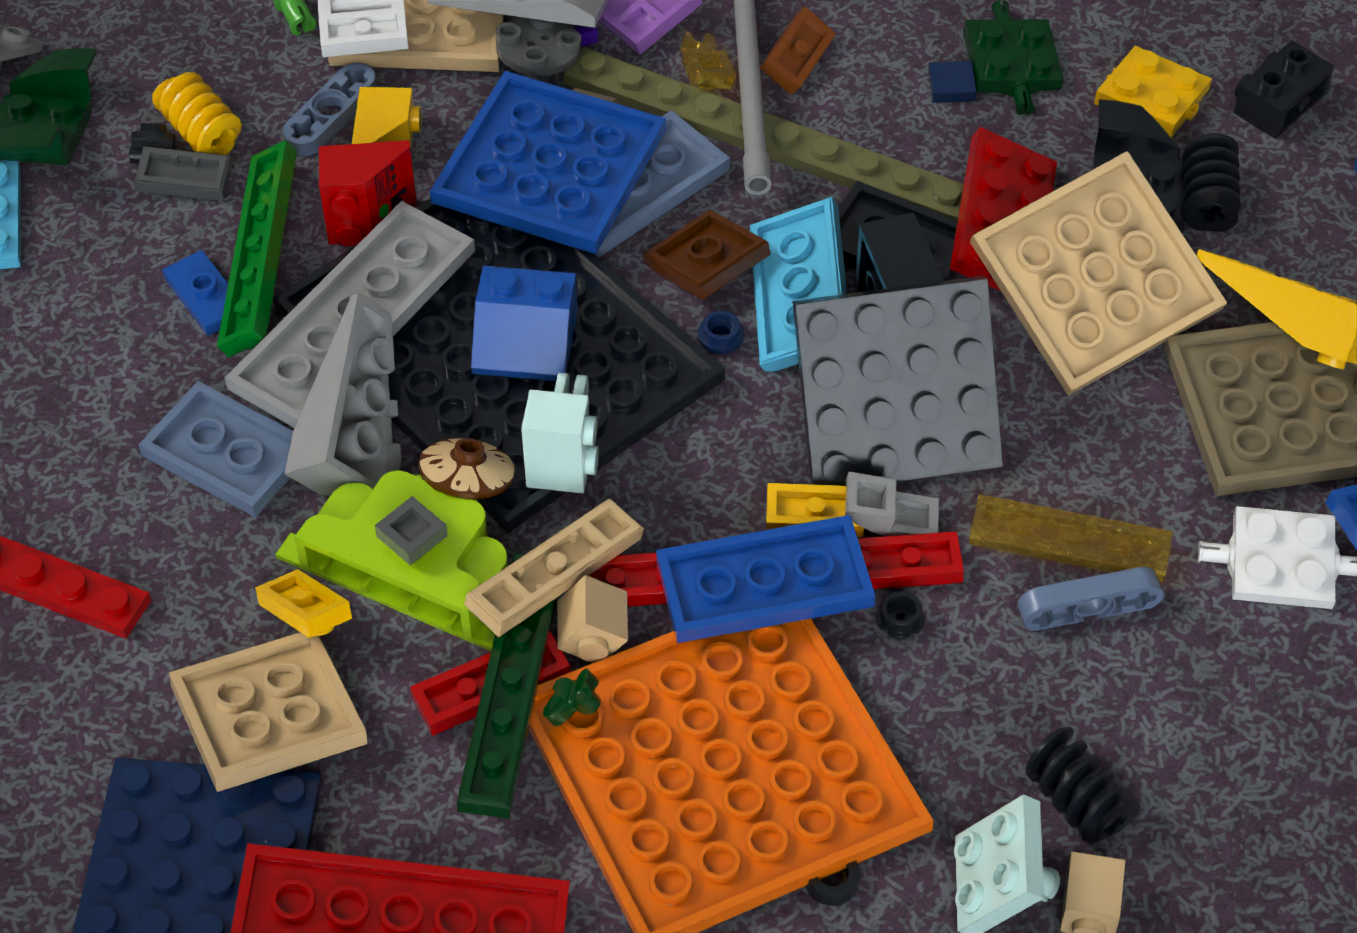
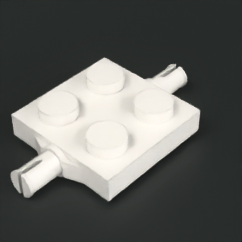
M1236 506L1233 515V535L1229 544L1199 541L1198 562L1227 564V569L1232 577V599L1333 609L1335 604V581L1338 575L1357 576V557L1343 556L1339 553L1335 542V517L1333 515Z

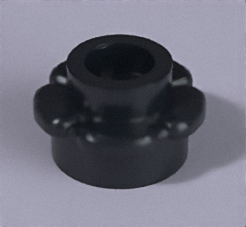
M898 591L885 597L881 603V610L876 612V623L880 629L887 630L890 637L906 639L911 633L917 634L923 629L925 616L922 615L923 608L917 597L908 592ZM903 615L905 619L898 620L896 616Z

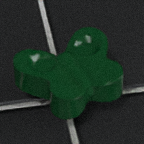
M589 669L582 670L576 681L566 677L559 678L553 686L555 693L544 707L543 716L552 725L559 726L577 711L587 715L594 713L601 705V699L595 692L599 683L598 678Z

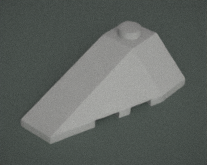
M359 293L351 295L293 430L285 475L321 495L331 496L338 487L347 483H363L373 489L383 475L399 470L401 464L400 444L393 443L391 418L398 416V406L396 400H390L388 374L395 370L391 314Z

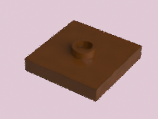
M710 209L643 253L645 264L655 273L703 301L771 255L768 241Z

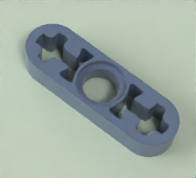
M352 63L341 68L285 123L283 127L284 141L287 140L297 150L296 156H310L317 153L319 146H324L356 114L359 88L377 87L375 72L370 66L362 63ZM327 106L341 108V111L335 115H323L320 113V110ZM311 131V136H306Z
M1138 567L1036 587L1024 593L1019 598L1017 606L1025 628L1029 631H1037L1083 622V617L1099 614L1100 618L1150 609L1161 602L1164 593L1155 571L1149 567Z

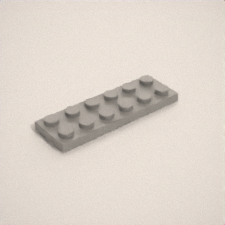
M401 201L225 377L227 389L295 428L351 295L359 293L391 314L392 333L394 336L475 252L474 239Z

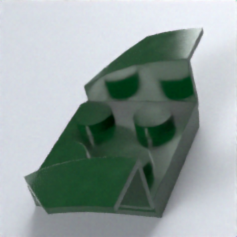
M75 48L56 50L37 61L9 82L10 93L4 96L0 104V160L57 165L69 164L92 112V95L88 70L97 54V49Z

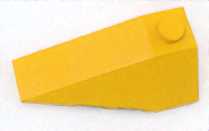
M1198 250L1196 256L1201 263L1303 347L1319 352L1316 361L1344 370L1346 362L1357 364L1356 300L1326 291L1321 292L1316 290L1317 288L1286 277H1278L1270 271L1216 253Z

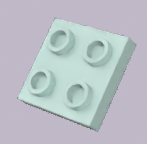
M1022 795L955 836L954 855L956 858L957 886L955 903L957 906L958 932L984 933L1040 900L1047 902L1048 898L1052 899L1056 895L1060 885L1059 873L1056 869L1043 866L1040 801Z

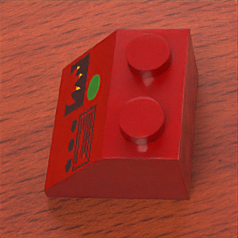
M410 140L319 146V190L329 245L355 246L401 201L412 207L417 206Z

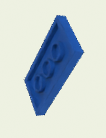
M850 515L656 550V563L677 643L874 607L875 605L874 589Z

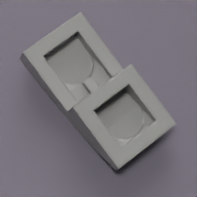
M848 472L846 477L845 516L850 515L852 522L882 536L938 533L939 498L897 492L896 479Z

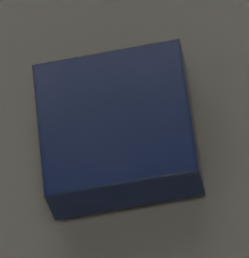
M972 61L929 62L928 76L932 103L969 102L976 100Z

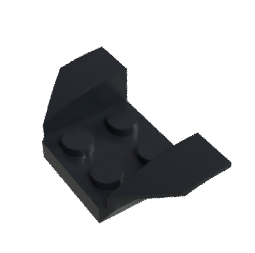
M1099 99L1098 132L1094 150L1093 169L1128 151L1183 235V161L1179 159L1181 149L1142 106Z

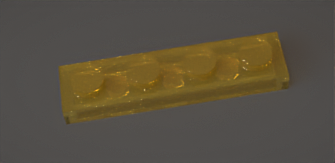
M979 494L970 531L969 544L1109 572L1149 567L1155 571L1158 580L1164 582L1173 531Z

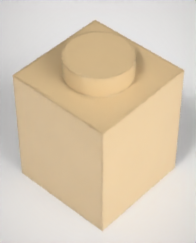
M583 576L557 600L558 649L592 663L610 657L628 641L627 591L590 576Z
M1071 851L1065 879L1060 932L1116 933L1121 913L1125 860Z

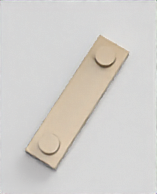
M609 498L467 593L464 605L500 637L573 587L583 576H589L641 540L644 528Z

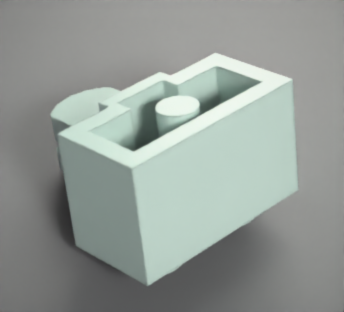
M558 373L554 392L529 390L521 428L526 487L584 493L587 475H596L599 457V447L594 446L597 434V416H589L588 376L577 375L573 394H569L570 378L569 374Z

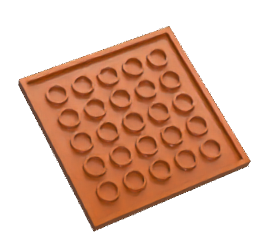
M812 619L677 643L675 633L672 631L538 685L529 731L633 933H698L807 886L808 880L818 876L819 879H823L846 869V864L855 860L857 863H860L933 830L934 820ZM589 669L599 680L595 692L601 699V705L592 714L587 715L577 711L559 726L552 725L543 716V710L555 693L553 690L555 682L563 677L576 681L582 670Z

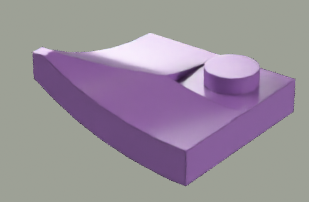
M610 0L599 22L641 55L702 5L703 1Z

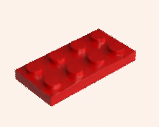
M983 127L977 129L971 137L950 264L951 270L966 277L984 276L988 279L989 287L1001 292L971 245L970 240L974 234L1053 192L1057 161Z

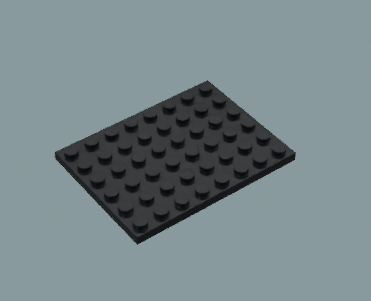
M430 198L415 207L474 239L475 252L393 336L395 370L388 374L390 400L397 401L398 416L391 418V420L422 451L432 443L451 438L480 440L504 451L512 459L516 469L512 485L501 494L476 500L508 533L566 493L565 491L526 487L521 428L529 390L554 392L556 381L472 374L471 361L475 301L483 266L576 273L578 311L566 374H569L570 378L569 394H573L577 375H586L589 379V416H597V434L594 446L599 447L597 470L725 380V368L593 253L432 204ZM357 245L273 298L275 309L285 318Z

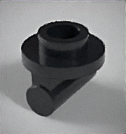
M140 124V131L131 132L130 163L139 164L144 146L176 150V134L167 132V125Z

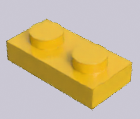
M768 483L766 530L845 516L846 486ZM853 522L857 537H864V528Z
M299 569L255 587L258 603L261 607L308 638L328 634L335 626L352 619L348 600Z

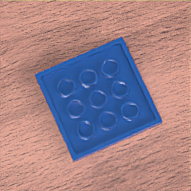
M504 71L430 189L431 203L597 254L665 134L666 118Z

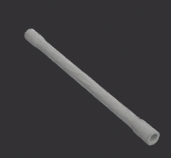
M733 0L744 140V185L748 193L762 195L771 189L772 183L770 159L766 149L755 0Z

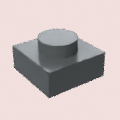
M413 496L375 525L377 538L410 566L448 536L446 524Z

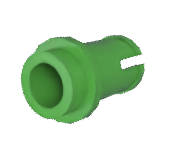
M273 0L275 8L283 12L293 35L301 34L298 27L299 23L305 33L315 29L317 25L316 19L311 14L305 0Z

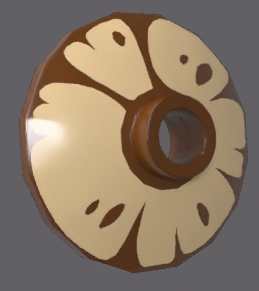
M451 438L432 443L421 452L418 462V469L422 479L433 489L449 496L464 499H483L503 493L512 485L516 470L512 459L500 448L471 438Z

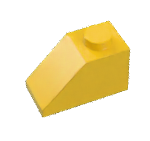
M360 87L352 144L410 140L411 148L413 132H421L422 109L421 106H414L412 88Z

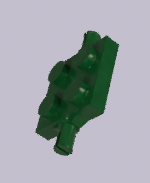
M998 0L991 6L994 20H966L963 29L969 61H972L977 93L998 92L1011 95L1014 98L1018 115H1022L1023 111H1025V114H1031L1034 111L1031 94L1039 91L1059 90L1062 88L1064 81L1049 20L1011 18L1009 3L1003 0L1001 6V1Z

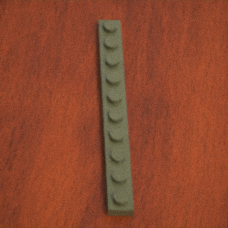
M586 47L582 48L576 63L564 73V84L617 98L616 103L660 117L672 110L700 134L744 149L741 103ZM764 112L766 149L769 159L852 189L856 181H860L958 221L964 184Z

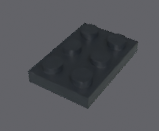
M856 181L838 207L844 263L856 268L859 224L914 212L921 230L927 229L930 233L933 243V257L936 264H943L948 280H951L956 273L950 269L958 221Z

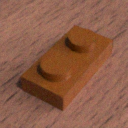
M804 6L790 21L761 63L760 69L792 95L801 87L836 33Z

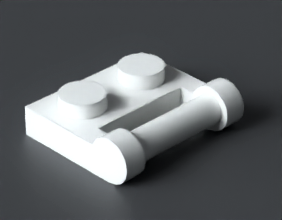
M318 0L320 42L323 57L409 49L404 0Z

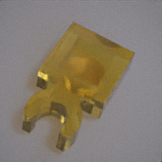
M685 31L680 46L683 53L681 62L691 85L704 90H713L715 88L732 90L737 75L726 51L714 50L716 39L712 34L706 33L704 41L700 42L692 37L691 32Z

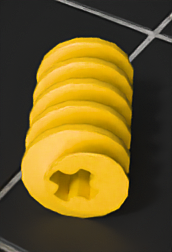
M185 72L177 77L166 79L152 93V103L155 108L180 133L181 137L189 143L193 151L227 155L232 151L235 140L241 132L242 123L240 118L231 112L230 107L222 102L219 95L213 93L212 88L204 83L199 74Z

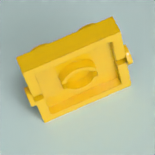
M1134 46L1116 68H1113L1112 73L1108 74L1107 79L1098 88L1094 104L1098 106L1099 99L1142 106L1172 138L1186 119L1191 121L1199 109V102L1210 89L1212 78L1200 74L1189 67H1184L1165 59L1152 51Z

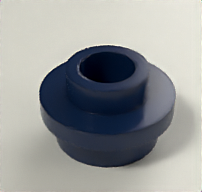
M723 310L714 311L708 314L700 324L698 340L701 346L711 353L729 354L736 351L744 341V327L733 313ZM717 333H726L727 335H722V336H721V335H716V334H717Z

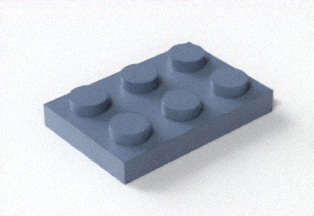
M197 381L138 444L142 457L255 518L290 479V477L285 475L293 430L200 381Z

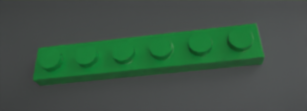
M287 140L251 156L217 347L228 358L247 349H254L267 335L297 150Z

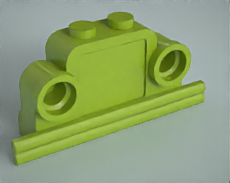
M400 470L391 471L383 475L373 489L363 483H347L338 487L331 494L318 514L307 519L297 534L290 533L275 554L279 560L488 651L492 650L495 633L473 614L464 603L467 593L508 567L504 546L496 539L488 537L485 510L476 499H464L446 495L433 489L422 479L421 475H412ZM413 496L446 524L448 536L410 566L377 538L375 525Z

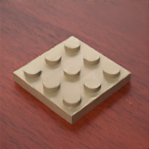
M300 632L169 672L171 688L217 792L367 744L366 729L319 636L308 638Z

